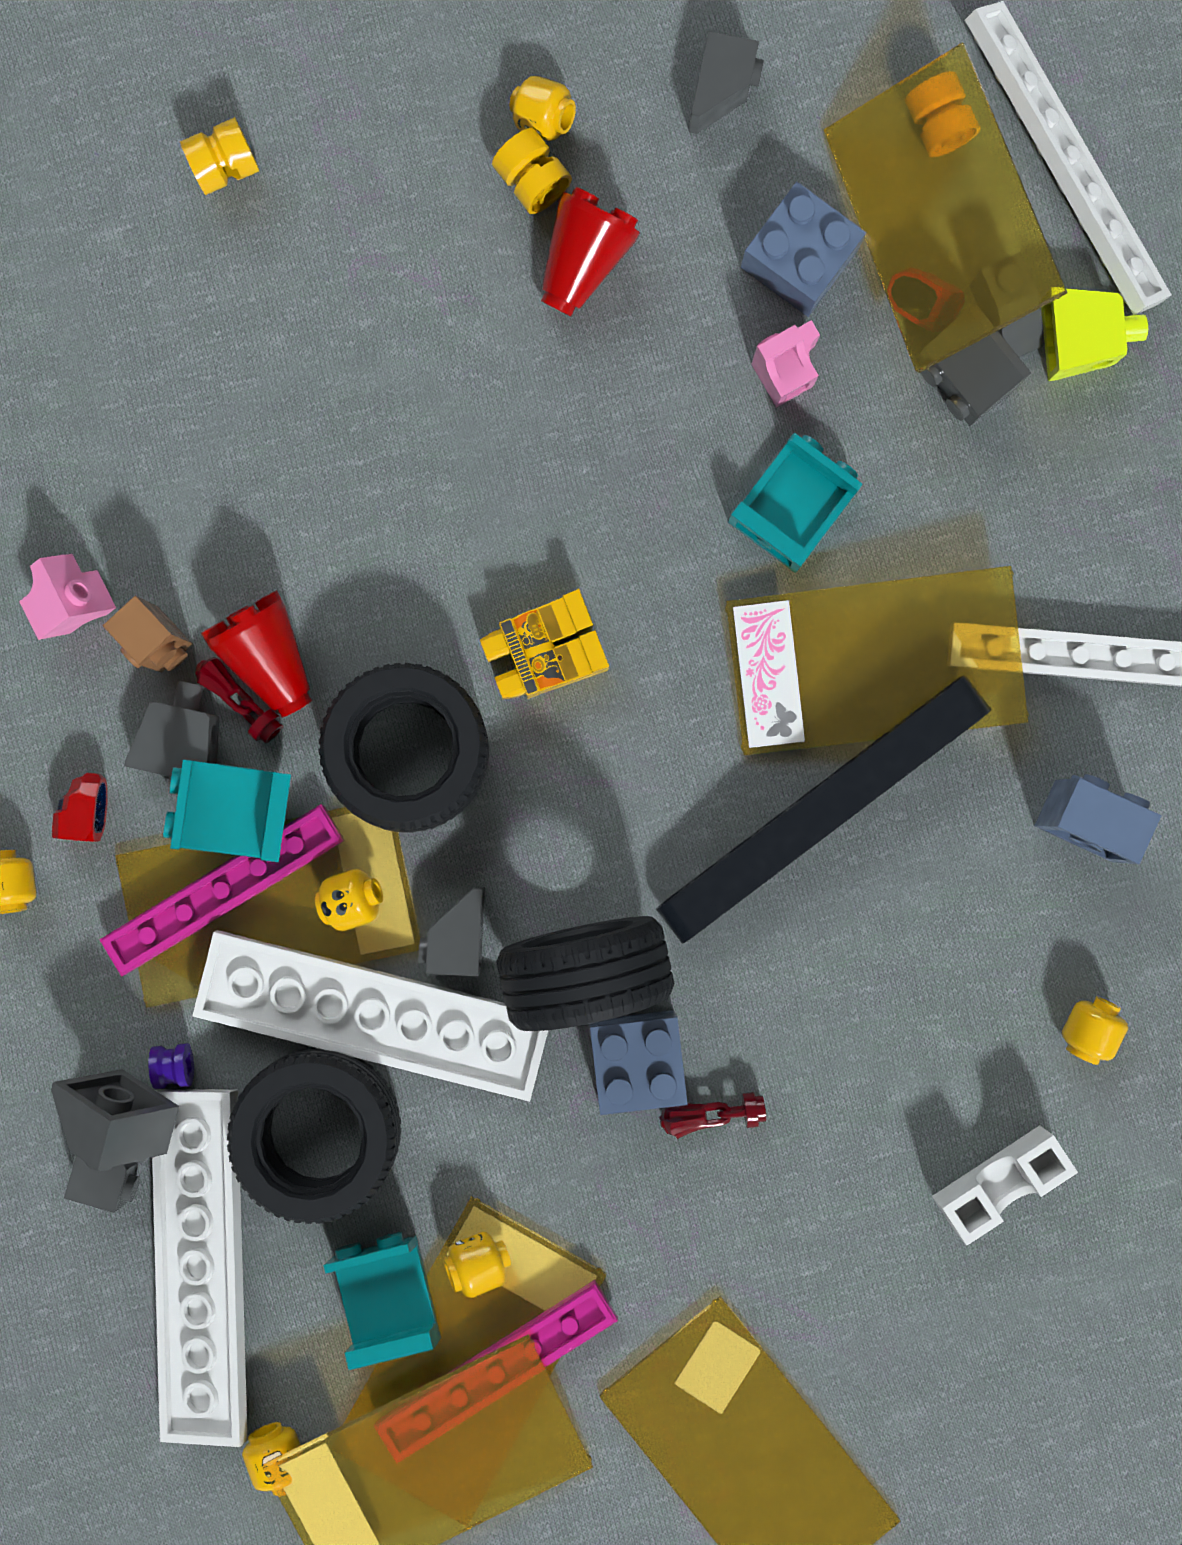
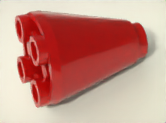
M576 187L572 194L563 192L559 200L542 284V290L545 293L541 302L570 317L575 308L580 309L635 244L640 235V232L635 229L638 222L637 218L618 208L612 210L611 213L597 207L599 198L579 187Z
M275 590L254 602L258 608L257 610L254 605H247L226 617L229 626L223 620L201 632V635L209 648L272 710H278L283 718L309 704L312 699L307 693L310 690V686L287 607L278 591Z

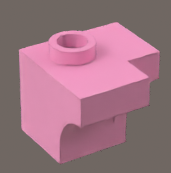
M812 320L799 328L793 325L781 333H775L765 338L756 346L751 365L776 408L812 388L819 376L809 356V351L815 347L820 337Z
M73 554L39 558L30 565L33 576L32 588L29 594L19 601L38 640L71 634L85 623L106 616L116 609L98 570L82 573Z

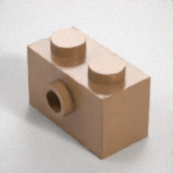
M136 595L102 625L121 645V653L136 668L144 666L161 673L165 669L171 671L186 659L188 654L185 651L193 644L158 606Z

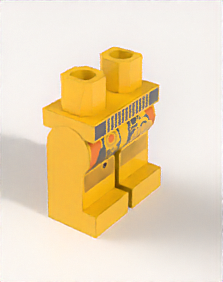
M579 589L563 595L560 599L515 616L512 619L499 622L500 629L480 639L488 663L507 655L511 656L514 663V670L494 677L503 700L520 697L525 694L527 699H530L539 694L606 672L609 669V664L595 630L592 631L593 623ZM576 636H579V638H577V639H574V640H572V641L566 642V643H564V644H561V645L555 647V644H558V643H561V642L566 641V640H568V639H571V638H574V637H576Z

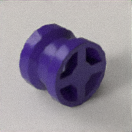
M189 1043L178 1044L174 1049H166L162 1045L151 1047L148 1058V1070L153 1089H164L168 1084L175 1083L180 1087H190L194 1079V1058Z

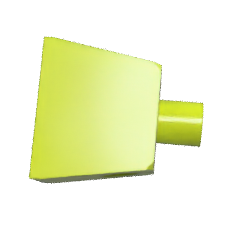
M1052 288L1041 301L1048 381H1055L1115 365L1127 355V342L1145 341L1147 338L1148 320L1146 315L1124 316L1123 297L1119 293Z

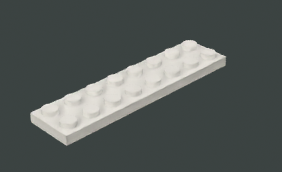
M219 930L213 932L192 1015L193 1017L324 1050L339 1052L351 1057L529 1102L548 1030L522 1031L517 1029L509 1021L507 1006L503 1002Z
M158 1089L155 1091L179 1106L167 1154L152 1157L160 1442L241 1447L248 1441L240 1182H237V1175L232 1171L231 1167L233 1165L229 1162L228 1156L230 1153L227 1151V1145L229 1144V1141H227V1134L229 1133V1130H227L228 1123L231 1121L229 1118L231 1112H233L234 1104L238 1100V1090Z

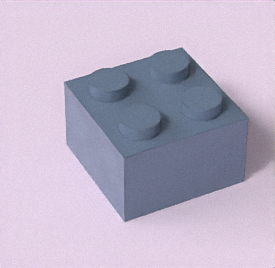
M796 181L746 248L741 268L809 317L858 252L867 232Z
M1084 774L1083 778L1072 775L1071 779L1054 781L1034 826L1108 861L1140 864L1162 815L1149 810L1148 808L1151 803L1139 796L1130 793L1120 796L1108 791L1110 784L1100 778Z
M674 1010L620 1016L590 1024L600 1115L688 1105L678 1018Z

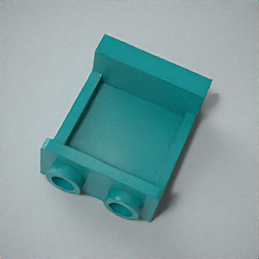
M796 433L791 435L784 448L743 502L741 501L728 520L729 524L794 573L799 570L863 485L857 480L858 473L851 466L842 461L833 462L823 454L824 448L815 439L808 435H803L801 438Z

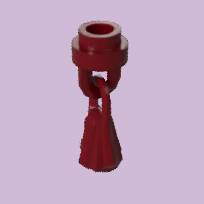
M213 657L208 660H202L196 665L195 676H197V683L219 696L235 712L243 715L251 724L248 734L256 741L261 739L267 744L280 733L284 727L279 722L281 717L272 709L264 712L257 706L253 699L236 683L221 659ZM235 693L243 699L239 705L231 698ZM252 711L259 716L256 720L250 715Z
M754 1092L742 1093L741 1106L729 1107L727 1103L723 1102L688 1103V1105L663 1108L659 1118L660 1125L666 1133L679 1139L697 1130L723 1126L729 1123L731 1118L744 1117L746 1128L758 1127L759 1122H766V1109L763 1095L755 1096ZM719 1110L717 1111V1116L721 1118L707 1120L706 1111Z

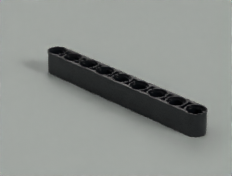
M965 674L675 892L660 904L656 911L682 944L687 942L981 720L992 710L967 676Z

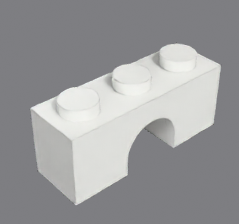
M1039 1125L934 1194L932 1198L955 1233L967 1246L1004 1222L1000 1214L1010 1203L1031 1193H1037L1042 1197L1078 1172L1054 1135Z

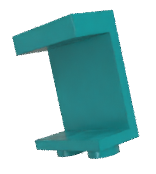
M183 760L182 768L173 767L169 793L177 794L178 797L176 811H167L163 838H171L170 849L179 850L180 848L279 862L291 774Z
M402 1232L388 1234L376 1239L377 1245L364 1249L361 1248L360 1243L345 1245L335 1249L336 1256H333L323 1265L325 1274L336 1272L353 1344L344 1353L348 1370L433 1350L440 1341L441 1335L416 1235L403 1238Z

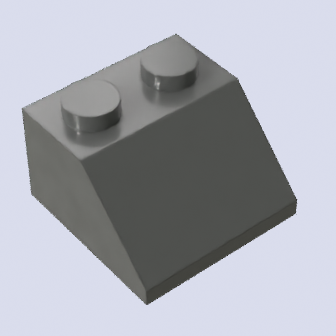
M977 304L968 309L934 340L917 360L921 365L919 369L926 382L932 387L938 386L947 398L946 404L950 412L958 420L962 421L964 419L969 426L973 425L1010 396L1031 374L1030 370Z
M121 1069L53 1082L51 1092L68 1149L85 1161L89 1168L97 1171H108L115 1166L132 1162H144L148 1158L167 1154L179 1106L125 1070Z

